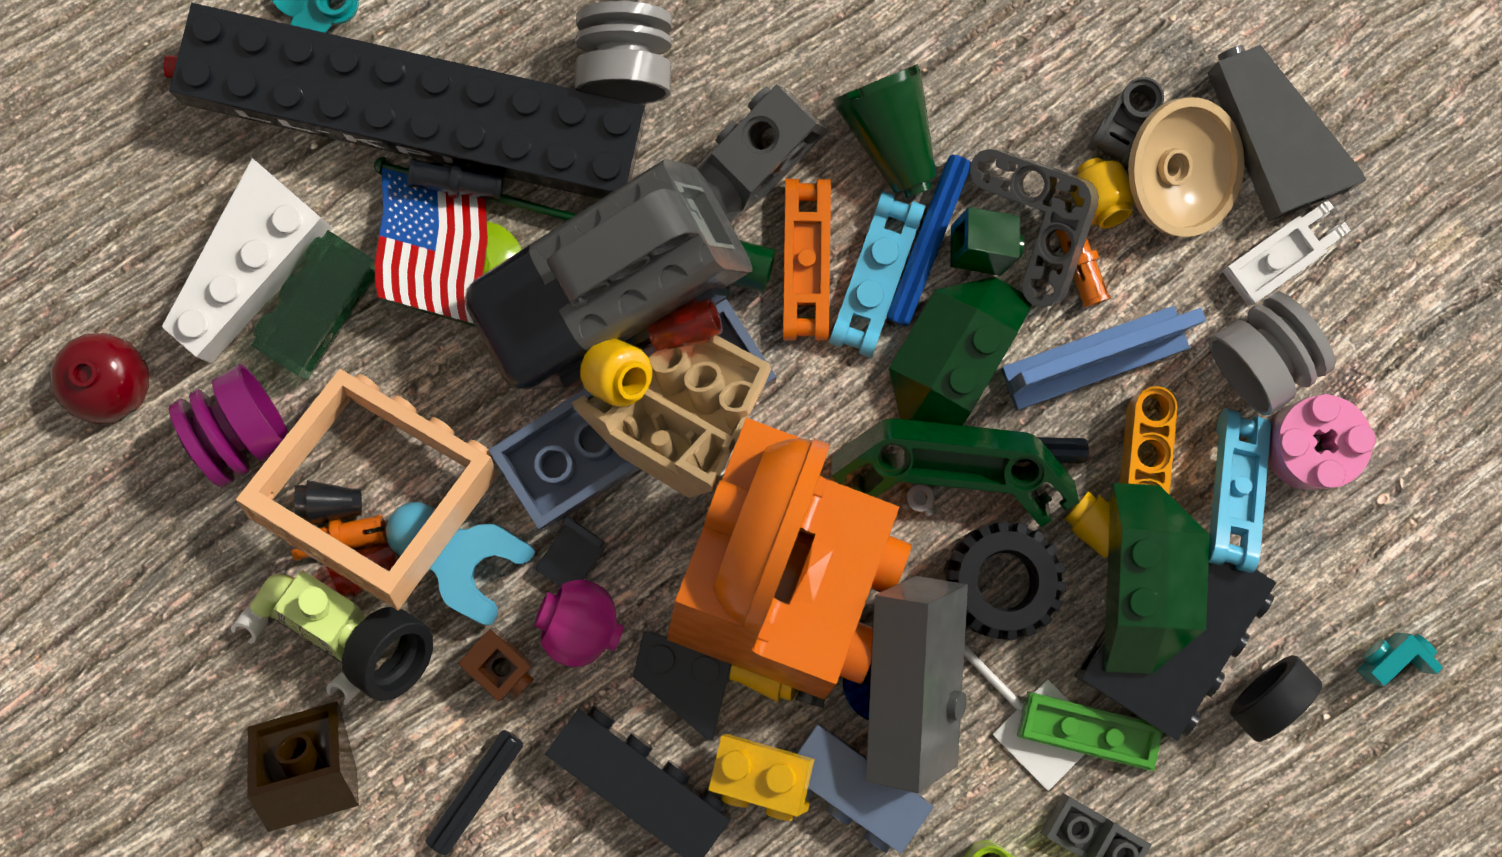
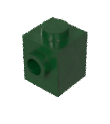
M968 207L951 225L950 267L1001 276L1022 256L1024 237L1020 234V216Z

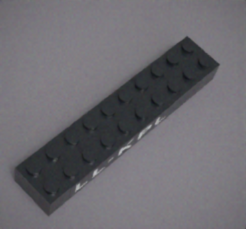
M192 2L169 90L173 96L186 106L442 164L452 165L454 161L462 162L466 168L497 173L504 172L505 178L598 199L606 197L632 180L646 119L645 105Z

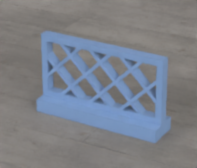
M1171 306L1008 364L1000 369L1015 410L1018 411L1190 349L1185 333L1205 322L1206 318L1202 308L1177 315L1175 307Z

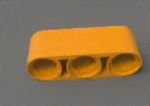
M1160 386L1149 387L1135 394L1129 400L1126 410L1120 483L1160 485L1170 495L1177 401L1174 395L1166 388ZM1146 397L1154 398L1161 406V416L1157 421L1148 419L1142 411V403ZM1142 442L1151 444L1157 451V460L1152 467L1145 466L1138 458V448Z

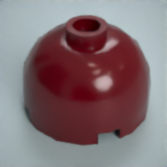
M108 333L83 334L68 341L56 354L50 369V386L56 401L73 417L92 424H114L121 421V418L127 416L132 410L136 411L143 404L149 389V368L146 361L142 360L140 353L131 342Z

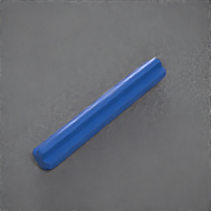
M951 154L947 159L888 310L887 319L897 325L908 326L912 320L970 171L971 161L959 155Z

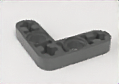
M986 149L980 151L974 156L970 165L971 179L976 186L1046 212L1023 279L1022 290L1027 301L1034 306L1048 307L1059 304L1065 299L1069 291L1098 206L1099 196L1097 189L1093 183L1084 178L1004 150ZM996 160L997 168L1014 173L1011 179L1005 177H992L990 179V173L985 170L986 163H994ZM1032 171L1040 173L1044 180L1043 191L1034 198L1027 195L1023 187L1026 175ZM1079 187L1078 196L1084 198L1083 206H1075L1071 210V201L1061 197H1053L1056 189L1064 192H1075ZM1057 230L1065 231L1071 240L1070 249L1064 256L1056 255L1050 248V238ZM1043 260L1053 264H1063L1062 270H1052L1049 277V284L1055 287L1054 292L1045 294L1042 297L1043 289L1037 286L1038 279L1047 278L1051 269V265H1043Z

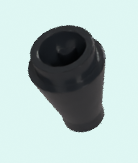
M307 480L306 485H295V514L312 525L350 516H362V488H347Z

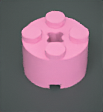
M1329 394L1309 397L1287 405L1271 420L1268 463L1275 475L1291 487L1304 490H1323L1340 487L1353 481L1366 468L1372 454V449L1375 446V433L1370 428L1364 414L1351 402ZM1317 435L1322 439L1320 445L1323 450L1319 452L1314 449L1318 443L1314 436Z

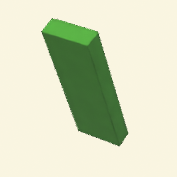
M1029 691L1026 694L1017 737L1151 771L1155 769L1163 735L1161 731L1141 719Z

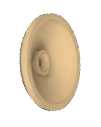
M1194 97L1174 99L1155 109L1141 125L1131 148L1128 171L1132 197L1143 218L1155 229L1165 234L1191 237L1203 234L1217 226L1232 209L1242 186L1244 150L1240 134L1234 122L1215 103Z

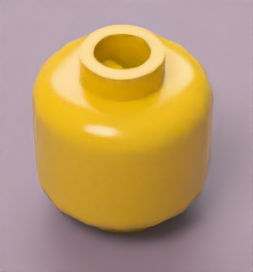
M1093 158L1078 167V174L1076 176L1093 183L1099 196L1098 206L1091 225H1098L1101 229H1108L1127 220L1133 213L1131 208L1135 202L1130 189L1129 177L1123 165L1113 160L1102 161L1101 158ZM1078 187L1075 192H1070V195L1076 206H1083L1084 198L1078 196Z
M612 339L596 344L586 352L581 363L580 378L584 388L592 396L610 405L625 407L639 401L648 391L652 380V366L649 357L641 349L624 341Z

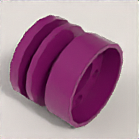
M242 364L232 367L212 380L211 384L217 402H214L202 390L195 389L190 392V403L180 398L171 403L168 408L171 421L186 453L211 482L217 487L222 488L233 482V471L242 476L249 473L250 464L246 449L259 461L266 462L289 433L280 413L263 386Z

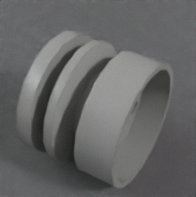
M632 1L592 3L579 9L576 13V26L579 32L576 35L575 43L579 49L587 53L579 55L575 60V90L637 104L655 103L665 100L671 95V63L668 59L661 56V54L667 53L672 48V40L670 35H668L672 30V16L670 12L658 6Z
M1280 291L1273 292L1263 299L1262 305H1256L1249 309L1247 316L1249 323L1240 319L1234 320L1209 339L1212 356L1221 373L1237 394L1255 411L1264 416L1273 414L1295 398V384L1303 388L1310 387L1316 382L1317 377L1326 376L1334 370L1336 364L1333 349L1316 321L1298 302Z

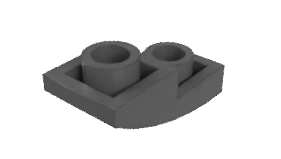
M1062 793L1040 832L1046 838L1079 857H1145L1152 845Z

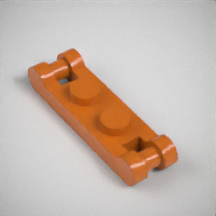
M785 178L783 340L796 341L797 336H814L815 341L829 340L831 179H817V183H799V179ZM799 201H816V212H799ZM797 305H815V318H797Z

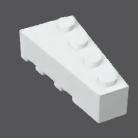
M252 158L164 321L162 328L195 357L213 363L333 228Z

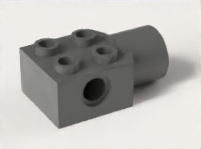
M777 84L771 90L767 86L764 87L751 99L747 106L751 110L750 113L739 124L736 121L729 123L715 139L719 144L718 147L713 149L696 167L711 187L730 224L744 210L767 196L829 131L792 92ZM773 127L775 132L774 142L770 147L764 149L761 141L762 135L767 129Z

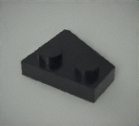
M644 631L633 677L702 736L713 740L731 664L667 640L665 635Z

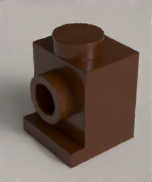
M490 628L458 664L498 702L504 700L508 694L515 700L534 680L528 673L535 665L506 639L497 628ZM499 658L507 659L511 665L507 675H499L495 670V662Z

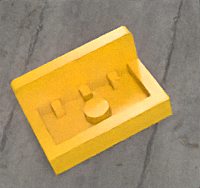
M730 734L721 735L708 791L722 794L721 800L726 804L747 808L749 803L766 807L765 814L770 817L792 821L793 816L798 817L809 810L810 801L805 799L815 759Z

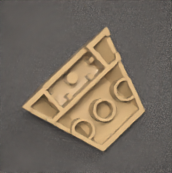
M698 326L649 356L652 366V380L648 391L633 405L617 407L596 397L588 400L585 395L572 402L574 409L621 458L688 498L714 490L738 440L745 419L749 417L758 401L771 371L768 362Z

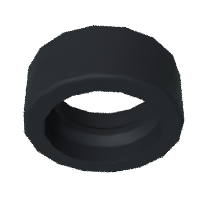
M393 607L380 608L368 615L355 627L347 640L341 658L342 672L351 684L370 698L378 701L395 699L407 692L421 678L429 665L433 652V635L427 625L403 609L396 610ZM401 637L392 657L381 668L375 670L377 661L383 651L395 639Z
M1291 655L1280 660L1258 676L1236 699L1231 707L1230 715L1254 741H1265L1283 731L1309 708L1322 690V681L1298 656Z

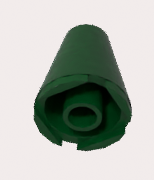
M918 64L833 99L836 109L894 193L904 191L905 197L908 198L931 188L929 180L936 177L937 174L922 75Z

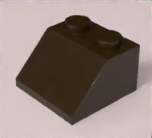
M337 701L248 727L247 798L268 832L359 806L357 768L341 708Z

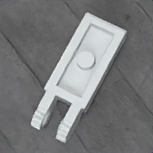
M1326 200L1305 216L1301 217L1299 215L1222 270L1248 307L1257 303L1327 253L1326 248L1351 231L1344 222L1341 225L1334 226L1326 232L1323 238L1318 240L1308 227L1310 224L1320 221L1334 208L1329 200Z

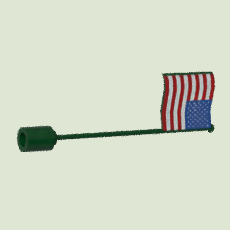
M386 157L378 158L374 163V169L378 174L382 175L383 215L375 257V285L379 300L475 327L467 312L464 298L469 285L484 274L488 248L486 199L460 195L456 199L449 198L447 192L416 187L409 188V168L387 163ZM502 194L499 202L565 221L577 215ZM740 240L751 261L752 272L730 285L764 294L772 272L776 249Z

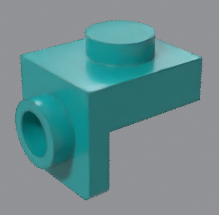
M1395 633L1387 641L1381 639L1373 644L1363 655L1366 662L1357 671L1369 684L1385 686L1410 661L1422 673L1437 675L1443 669V666L1434 658L1437 654L1436 649L1423 636L1419 634L1413 636L1409 633Z

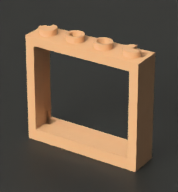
M339 369L236 498V501L249 519L386 604L399 610L497 478V473L491 458L492 455L479 442L472 439L467 443L454 436V431L440 419L432 417L430 420H427L418 415L415 407L404 398L394 395L391 399L379 392V387L368 377L362 374H357L354 377ZM351 400L466 467L390 571H387L273 501Z

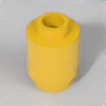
M1087 491L1080 498L1079 503L1074 505L1064 520L1072 525L1070 531L1105 559L1108 556L1110 503L1101 495L1096 498Z

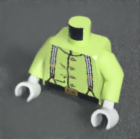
M301 570L296 578L282 573L270 576L252 600L250 607H246L233 623L231 631L235 633L238 627L246 628L252 636L247 643L252 644L268 625V617L270 616L342 663L341 658L347 640L355 627L366 617L352 601ZM342 671L326 687L327 693L330 696L338 689L342 690L345 695L344 705H347L361 691L347 680Z

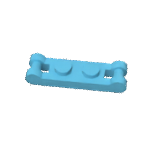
M882 191L829 340V344L840 348L845 344L860 349L859 354L872 358L925 209V205L912 201L911 205L894 199V194ZM888 216L905 222L901 234L884 228ZM852 316L869 321L866 332L849 327Z
M1224 408L1219 415L1216 426L1219 440L1209 533V563L1222 565L1224 562L1235 564L1236 569L1239 571L1253 573L1258 566L1261 553L1271 421L1258 416H1254L1252 419L1243 418L1240 412ZM1239 435L1246 437L1247 442L1239 441ZM1230 533L1241 536L1240 546L1229 544Z

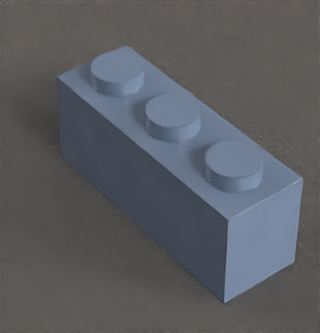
M818 722L814 723L794 752L815 759L806 797L810 799L814 792L829 802L825 809L828 813L849 826L852 820L856 821L868 830L864 838L885 853L892 847L902 854L934 808L927 799L918 793L866 782L867 757Z

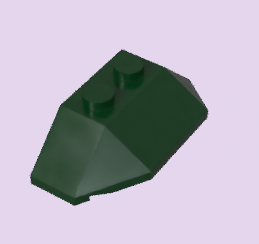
M997 277L934 290L888 368L900 419L964 425L1018 334L1032 306L1021 291Z
M1111 483L1103 667L1105 672L1153 674L1206 630L1210 534L1160 485Z

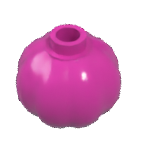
M588 580L566 582L561 585L556 595L546 592L534 622V627L542 630L540 643L548 656L559 664L573 668L593 663L606 649L614 652L624 628L623 625L616 623L615 603L611 595L600 585Z

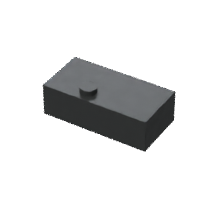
M915 576L875 595L866 782L919 794L958 766L960 720L965 713L967 703L966 694L962 692L968 584Z

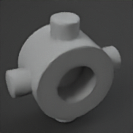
M907 482L906 485L909 490L906 493L905 502L901 504L902 509L905 512L910 509L914 512H923L925 517L932 515L933 511L930 507L934 503V495L939 493L935 485L928 487L924 484Z

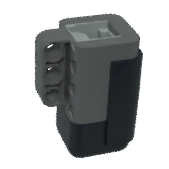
M664 159L475 279L467 288L464 301L467 312L496 367L509 385L517 389L526 390L558 388L563 385L564 387H573L583 384L580 378L581 363L584 355L592 346L607 340L618 339L643 349L730 294L729 285L752 272V264L704 176L697 168L691 165Z

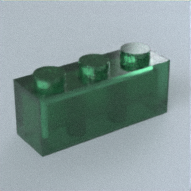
M329 230L326 231L322 238L318 236L309 245L304 259L307 260L297 276L292 275L286 280L279 293L281 301L272 314L267 313L260 319L253 333L256 338L251 344L252 347L306 380L310 378L375 279V260Z

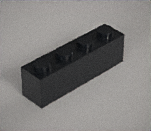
M583 705L579 707L545 755L682 857H705L731 820V815L725 811L729 804L724 803L721 800L722 798L715 792L708 791V788L701 793L687 782L691 776L674 762L668 760L663 765L649 755L653 750L652 746L636 734L631 732L626 738L612 727L616 720L598 706L593 705L590 710Z

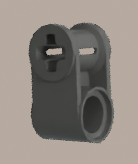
M1139 77L1132 80L1118 96L1110 112H1107L1087 148L1092 151L1095 149L1103 151L1120 161L1124 169L1127 170L1129 168L1131 148L1137 132L1146 118L1155 109L1163 105L1164 91L1160 84L1148 77ZM1141 93L1145 95L1149 100L1150 109L1146 112L1135 110L1129 101L1130 94Z

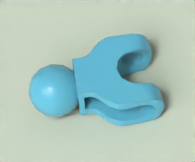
M408 502L397 507L389 516L385 527L386 540L391 550L400 557L435 509L422 502ZM480 524L470 529L459 528L429 569L434 571L438 578L439 591L446 605L481 624L493 625L498 617V607L494 601L487 598L477 589L474 579L477 565L484 558L494 555L509 559L516 564H524L531 561L535 550L529 543L498 524Z

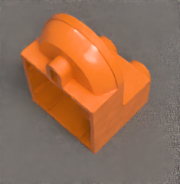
M746 418L724 476L719 481L703 530L676 596L667 640L825 700L836 686L839 676L859 684L863 683L872 662L873 627L859 622L870 589L882 592L899 584L912 544L890 536L899 506L820 476L830 447L829 443L813 438V440L803 439Z

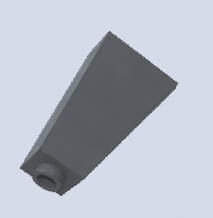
M1239 45L1217 56L1219 61L1207 74L1221 108L1230 116L1240 134L1244 150V163L1268 222L1350 191L1366 181L1363 171L1261 45L1246 51L1243 45Z

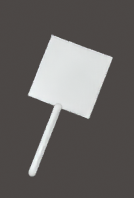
M965 645L964 657L1016 709L992 735L1049 791L1085 754L1017 737L1025 701L1022 703ZM1048 679L1033 692L1069 701Z

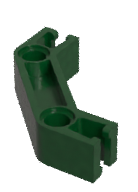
M893 418L876 423L832 455V477L839 484L846 481V475L867 463L871 464L873 468L865 475L861 476L858 474L853 477V489L875 498L898 482L1011 493L1040 527L1052 521L1049 502L1052 501L1051 496L1047 492L1041 495L1036 492V489L1043 483H1050L1062 495L1063 499L1059 501V504L1064 510H1068L1079 503L1075 480L1039 438L1026 432ZM888 445H896L902 448L897 453H887L882 449ZM1022 459H1028L1033 461L1031 465L1026 467H1017L1014 465L1017 461Z

